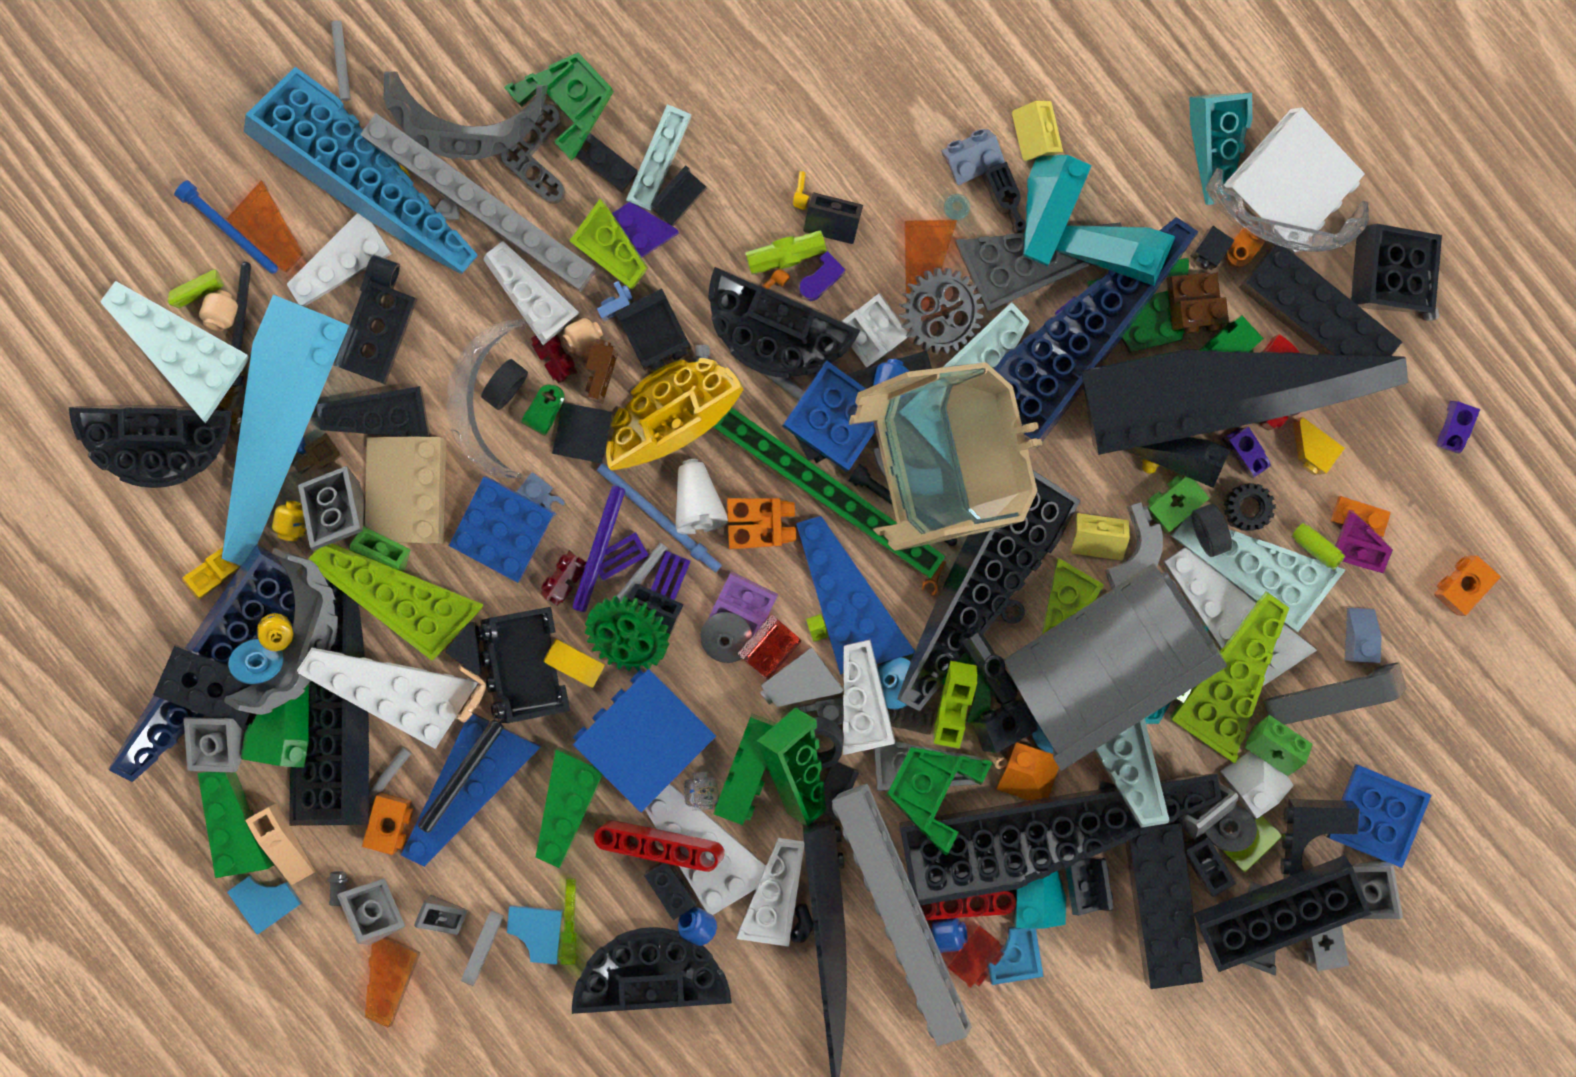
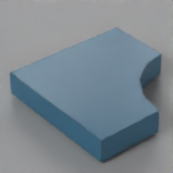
M251 875L227 891L257 935L302 904V901L288 882L278 886H267L256 881Z
M510 905L507 933L517 936L525 943L529 950L530 962L557 965L563 910Z
M1008 927V938L1004 947L996 954L987 957L991 985L1044 977L1036 929Z

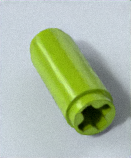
M1302 523L1291 536L1295 539L1296 543L1332 570L1336 569L1345 558L1341 550L1305 523Z

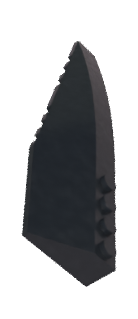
M1184 349L1081 370L1092 444L1098 455L1280 418L1408 383L1406 357L1382 355L1357 356L1345 354V356L1323 353L1311 355L1293 352L1262 351L1261 353H1252L1248 351L1222 352L1221 350L1197 351L1196 349Z
M1217 773L1160 780L1169 822L1166 824L1222 800ZM1117 787L935 816V820L958 831L956 839L947 855L943 854L912 821L899 823L909 881L920 905L1020 889L1027 886L1028 883L1050 876L1051 873L1063 868L1066 869L1075 865L1076 862L1091 858L1121 845L1131 838L1152 831V829L1163 825L1141 828Z

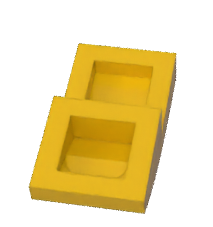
M223 547L207 557L204 563L182 577L184 584L198 600L223 583L241 567L222 559Z
M555 638L543 660L548 665L591 688L594 687L605 667L604 663Z

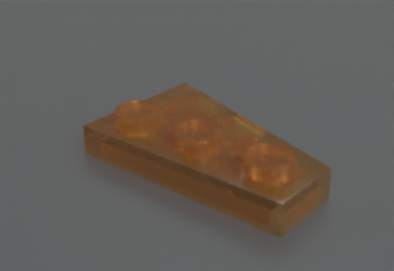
M261 180L226 219L287 273L304 255V252L281 215L280 209L271 197L266 184Z
M908 220L904 222L905 293L910 294L911 292L908 283L917 285L915 276H921L925 279V270L934 274V268L942 269L957 220Z
M388 937L372 944L368 967H370L369 984L367 985L365 1018L387 1028L393 1025L420 956V951Z

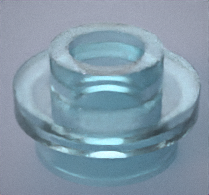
M961 194L949 196L944 203L946 216L955 221L964 219L970 211L969 200ZM958 202L962 205V209L955 211L952 205Z

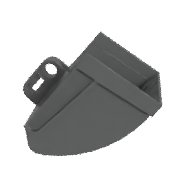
M1154 563L1004 659L1012 680L1053 746V758L1061 771L1227 667L1223 655L1168 573L1165 571L1161 574Z

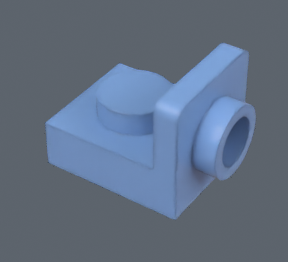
M619 281L615 282L614 285L620 297L617 299L614 296L607 298L600 303L601 307L597 308L603 321L616 316L615 311L629 305V301L633 299L626 285L621 287Z

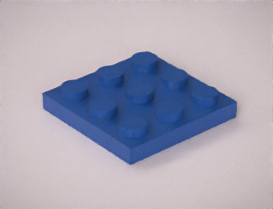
M828 361L824 363L782 425L783 428L845 472L850 470L876 431L874 422L849 425L851 415H856L858 405L855 403L857 394L866 388Z
M484 476L449 546L519 583L555 512Z
M1355 764L1341 800L1353 801L1359 808L1358 835L1327 834L1326 837L1403 868L1432 795Z

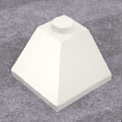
M1251 751L1239 757L1236 764L1232 762L1220 770L1232 790L1237 792L1238 799L1245 809L1255 818L1260 817L1279 804L1294 786L1288 776Z

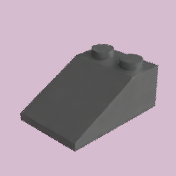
M347 466L298 485L309 545L312 551L362 532L364 499L361 485Z

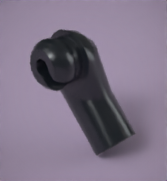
M806 903L800 904L794 909L798 922L791 932L790 938L795 944L805 942L814 928V923Z

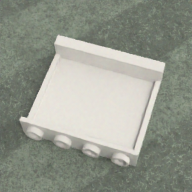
M1302 107L1290 109L1221 188L1228 195H1236L1286 248L1296 253L1307 245V239L1312 233L1317 232L1324 226L1326 217L1340 208L1343 203L1341 200L1359 186V180L1365 173Z

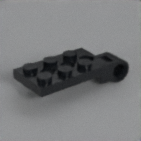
M375 254L370 258L360 287V298L334 365L385 385L417 302V298L393 290L400 272L399 263ZM392 295L394 298L393 306L388 309L381 306L382 297ZM377 319H382L385 323V328L381 333H374L372 331V323ZM366 344H374L376 348L374 356L365 358L362 353L363 347Z
M176 644L174 645L153 693L154 696L212 718L234 719L243 730H247L249 724L252 725L257 715L236 710L224 702L226 696L242 691L252 684L243 683L235 679L230 672L229 665ZM188 672L194 673L198 678L197 684L191 687L184 685L182 682V676ZM211 683H220L223 686V693L219 696L210 695L207 687Z

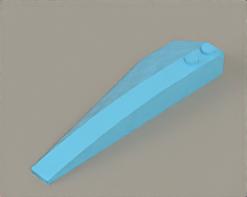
M273 295L252 344L222 559L242 566L256 544H258L349 327L345 323L276 295Z

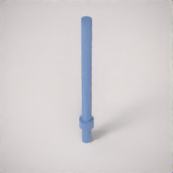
M603 463L598 467L596 471L611 484L624 488V495L691 552L690 555L697 561L701 560L715 573L720 569L722 564L707 552L708 549L701 543L697 544L687 534L678 533L676 525L614 471H611L607 465Z

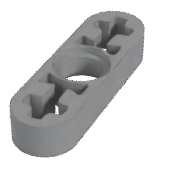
M492 910L489 913L461 982L474 986L504 915Z

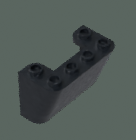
M551 607L481 619L480 625L476 626L478 640L483 642L484 651L481 652L483 666L488 669L489 677H486V687L493 696L494 703L490 705L493 719L497 718L500 723L509 724L570 711L566 685H559L557 670L543 661L552 646L550 634L556 633Z

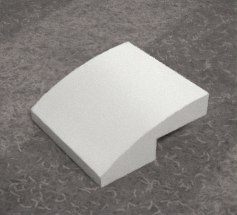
M881 293L877 294L843 320V322L861 330L851 347L866 368L908 338L906 335L909 331L901 327L903 323Z

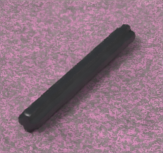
M494 719L486 727L419 822L418 827L421 830L429 833L435 827L504 729V726L499 721Z

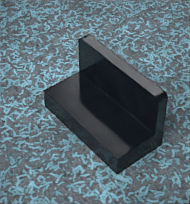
M685 165L651 203L652 209L669 225L674 226L703 194L707 186L691 173L690 168Z
M813 192L803 231L809 234L821 231L825 238L853 244L863 204Z
M838 761L830 767L823 783L826 803L824 814L831 816L837 822L839 819L834 815L832 800L839 793L853 788L859 775L857 769Z

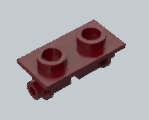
M557 334L544 345L536 335L531 338L533 342L531 346L540 360H544L548 356L551 359L544 366L553 381L556 380L559 384L567 379L566 376L578 373L574 367L573 359L562 348Z
M569 550L566 555L564 554L559 558L556 564L557 569L553 575L547 577L543 582L540 594L547 601L549 600L557 606L560 602L563 603L573 589L572 586L565 582L567 579H570L577 583L584 572V566L587 562L580 557L577 558Z

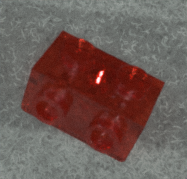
M771 615L752 638L745 643L744 647L738 652V655L764 678L770 679L802 640L774 615Z
M979 925L947 968L966 982L970 989L975 984L980 987L989 975L985 972L991 963L996 966L1005 955L1001 951L1005 945Z

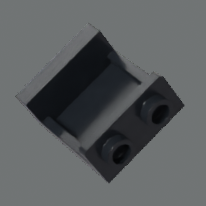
M662 288L615 311L644 371L650 369L651 372H654L665 366L664 361L672 357L674 360H678L688 355L687 350L691 348L690 343Z

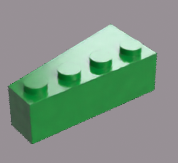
M1241 315L1230 321L1198 351L1221 350L1222 352L1248 351L1253 353V348L1264 338Z
M794 708L759 738L757 743L787 814L808 827L826 811L824 785L819 778L822 766L821 761L817 759L816 751L819 749V739L815 737L814 730L817 728V721L799 709Z
M751 713L716 804L714 815L742 826L745 819L751 820L755 806L751 803L755 795L760 796L765 783V781L761 780L764 770L769 772L757 740L776 725V722Z
M560 746L555 750L535 858L557 868H560L564 863L603 778V775L586 758Z
M203 771L197 773L215 878L266 870L274 866L275 864L258 844L245 821L254 816L253 810H250L246 801L245 792L236 772Z

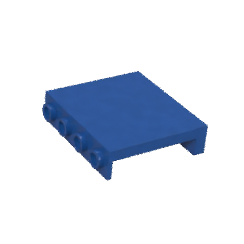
M640 669L629 680L633 685L626 692L621 688L611 698L614 704L608 710L602 707L592 717L595 723L589 729L583 726L573 736L576 740L573 746L640 813L716 737L650 669L645 673Z

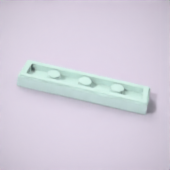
M667 104L626 199L627 202H631L651 212V203L660 192L692 117L691 114Z

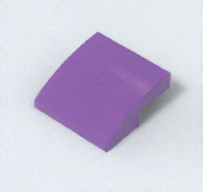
M731 571L709 618L720 612L738 614L751 627L753 633L752 644L754 645L778 594Z

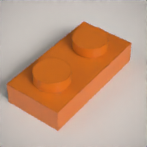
M1338 496L1331 522L1343 525L1348 511L1352 510L1380 537H1384L1391 514L1390 511Z

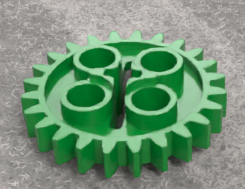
M614 596L611 601L604 598L602 604L598 602L594 609L592 608L585 622L587 628L584 633L589 635L587 643L594 644L592 651L601 652L599 659L607 657L608 665L615 662L617 663V669L624 665L627 671L630 672L632 667L639 671L644 666L648 670L652 664L657 666L659 661L663 660L670 645L668 642L670 634L666 633L668 625H661L663 617L654 616L656 609L650 611L646 609L648 603L645 602L640 606L638 605L637 598L633 602H629L627 596H624L622 601L617 596Z

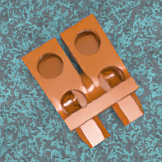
M727 498L728 523L753 522V525L728 526L729 550L782 546V543L796 541L795 527H781V517H795L794 502L780 501V498Z

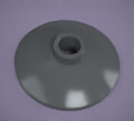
M720 612L712 615L703 625L701 643L705 652L714 660L723 663H733L741 660L748 654L753 643V633L747 621L738 614ZM721 637L729 638L730 643H722Z
M1235 805L1233 810L1205 831V835L1211 839L1216 847L1225 851L1237 852L1248 848L1254 842L1257 826L1254 818L1246 809ZM1225 829L1230 830L1232 834L1227 833Z

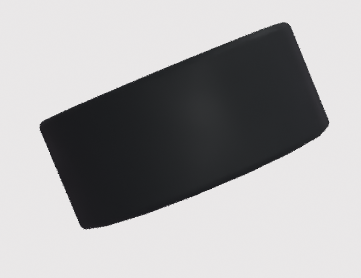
M513 359L507 360L490 378L482 391L481 398L495 409H502L521 388L527 378L528 371Z
M1209 504L1193 510L1191 516L1194 531L1204 552L1209 557H1214L1230 551L1232 548L1231 534L1219 508L1215 504Z
M815 717L817 728L814 730V733L824 735L834 743L833 748L830 750L817 752V759L821 761L822 769L836 764L841 758L844 737L841 729L835 722L827 718Z

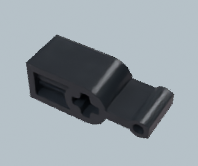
M1007 162L985 170L982 177L997 211L1009 215L1013 225V233H1022L1026 224L1020 218L1017 211L1021 195ZM1005 195L1007 198L1013 199L1010 205L1008 202H1002Z

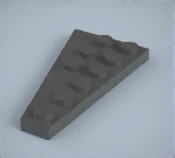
M1119 222V223H1110V224L1091 225V226L1122 227L1121 222ZM1025 232L994 237L957 239L954 241L973 283L977 285V292L982 295L980 298L986 312L992 311L1093 264L1057 251L1054 252L1048 266L1023 256Z

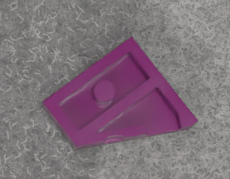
M1348 511L1335 544L1342 551V554L1345 555L1342 562L1384 574L1393 551L1392 547L1354 511Z

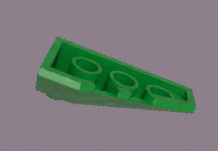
M309 684L304 688L305 692L298 698L290 699L286 703L271 709L272 712L256 715L252 725L249 724L245 732L241 754L242 760L276 766L304 768L308 746Z

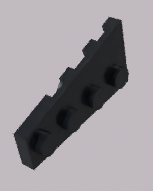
M421 386L316 404L320 430L402 437H430Z

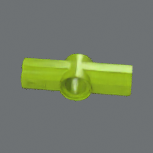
M816 231L796 238L793 236L785 237L772 242V245L745 252L751 274L753 275L774 268L784 269L798 265L802 260L825 254L827 249L822 232Z

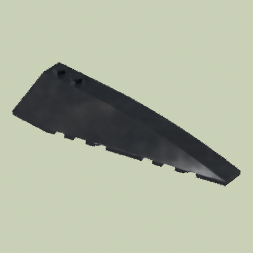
M1033 470L1037 493L1024 521L967 536L926 623L897 700L918 711L922 709L941 686L940 681L947 674L950 661L957 662L966 653L958 642L960 635L973 627H978L982 634L987 631L1010 603L1009 598L1015 591L1021 590L1026 584L1024 580L1032 571L1036 572L1041 566V560L1047 553L1051 554L1056 548L1081 500Z
M325 578L328 586L332 588L335 597L333 602L335 616H337V633L330 651L342 653L346 656L365 658L359 604ZM311 681L309 683L308 746L304 768L291 767L289 826L369 824V712Z
M834 820L812 822L808 827L804 824L802 825L831 1077H840L847 999L846 930L840 869L845 867L843 852H837L836 842H842L840 826H835Z

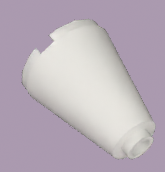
M698 459L683 461V465L678 468L677 532L680 534H696L695 530L704 529L705 533L725 526L728 516L704 463L698 462Z

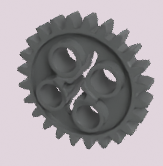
M934 268V274H932L930 271L925 270V279L921 276H915L917 285L908 283V287L911 290L910 294L902 293L907 299V303H900L899 306L905 308L906 312L899 314V317L905 318L907 321L901 327L905 329L910 328L906 336L908 338L916 336L913 344L919 346L923 343L922 349L928 351L931 347L932 352L938 354L941 347L942 352L948 354L949 346L953 350L958 351V343L962 345L968 344L966 336L975 337L971 331L972 328L981 327L976 323V319L983 318L984 316L977 313V309L984 307V304H979L976 300L982 295L980 293H973L977 287L976 284L967 285L970 279L969 276H964L960 279V271L955 270L952 274L951 268H945L942 274L940 268ZM951 287L953 289V296L951 299L946 300L945 290ZM924 297H928L930 301L929 307L926 310L921 308V301ZM960 300L962 301V304L957 307H951L949 309L943 310L942 315L934 314L926 318L924 321H921L922 316L939 312L941 310V306L950 307L959 302ZM960 311L962 320L956 325L953 317L956 312ZM936 321L939 328L932 335L930 333V325Z

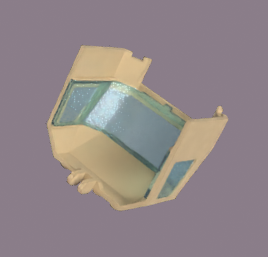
M985 362L906 372L858 392L855 401L858 408L856 415H851L849 425L874 422L897 524L873 530L879 536L884 535L889 540L888 545L894 551L987 532L1024 521L1037 493L1028 449L1041 446L1042 441L1037 438L1031 439L1028 442L1025 441L1024 433L1035 431L1038 429V424L1034 422L1022 426L1013 386L989 364Z

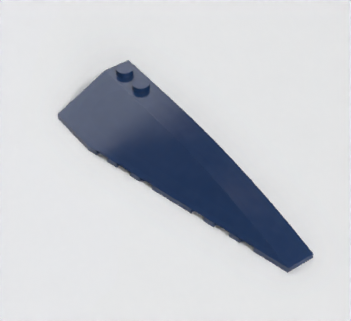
M1175 217L1159 230L1175 236V239L1155 286L1109 270L1108 274L1093 283L1067 304L1062 311L1047 320L1042 327L1027 336L1021 344L1004 355L994 370L1013 386L1022 426L1034 422L1038 424V429L1035 431L1024 433L1025 440L1029 441L1036 438L1041 439L1042 442L1045 440L1084 389L1081 370L1100 367L1196 237L1198 234L1197 230L1178 217Z
M256 544L186 645V649L229 665V658L239 645L258 639L257 627L261 619L266 615L273 613L281 614L288 618L293 628L295 597L292 583L286 569L273 553ZM188 672L182 676V682L184 685L191 687L197 684L198 678L194 673ZM217 682L211 683L207 687L208 693L212 696H219L224 691L223 686ZM153 696L108 768L109 771L133 782L154 764L168 748L171 749L178 742L177 740L185 734L184 718H203L205 715Z

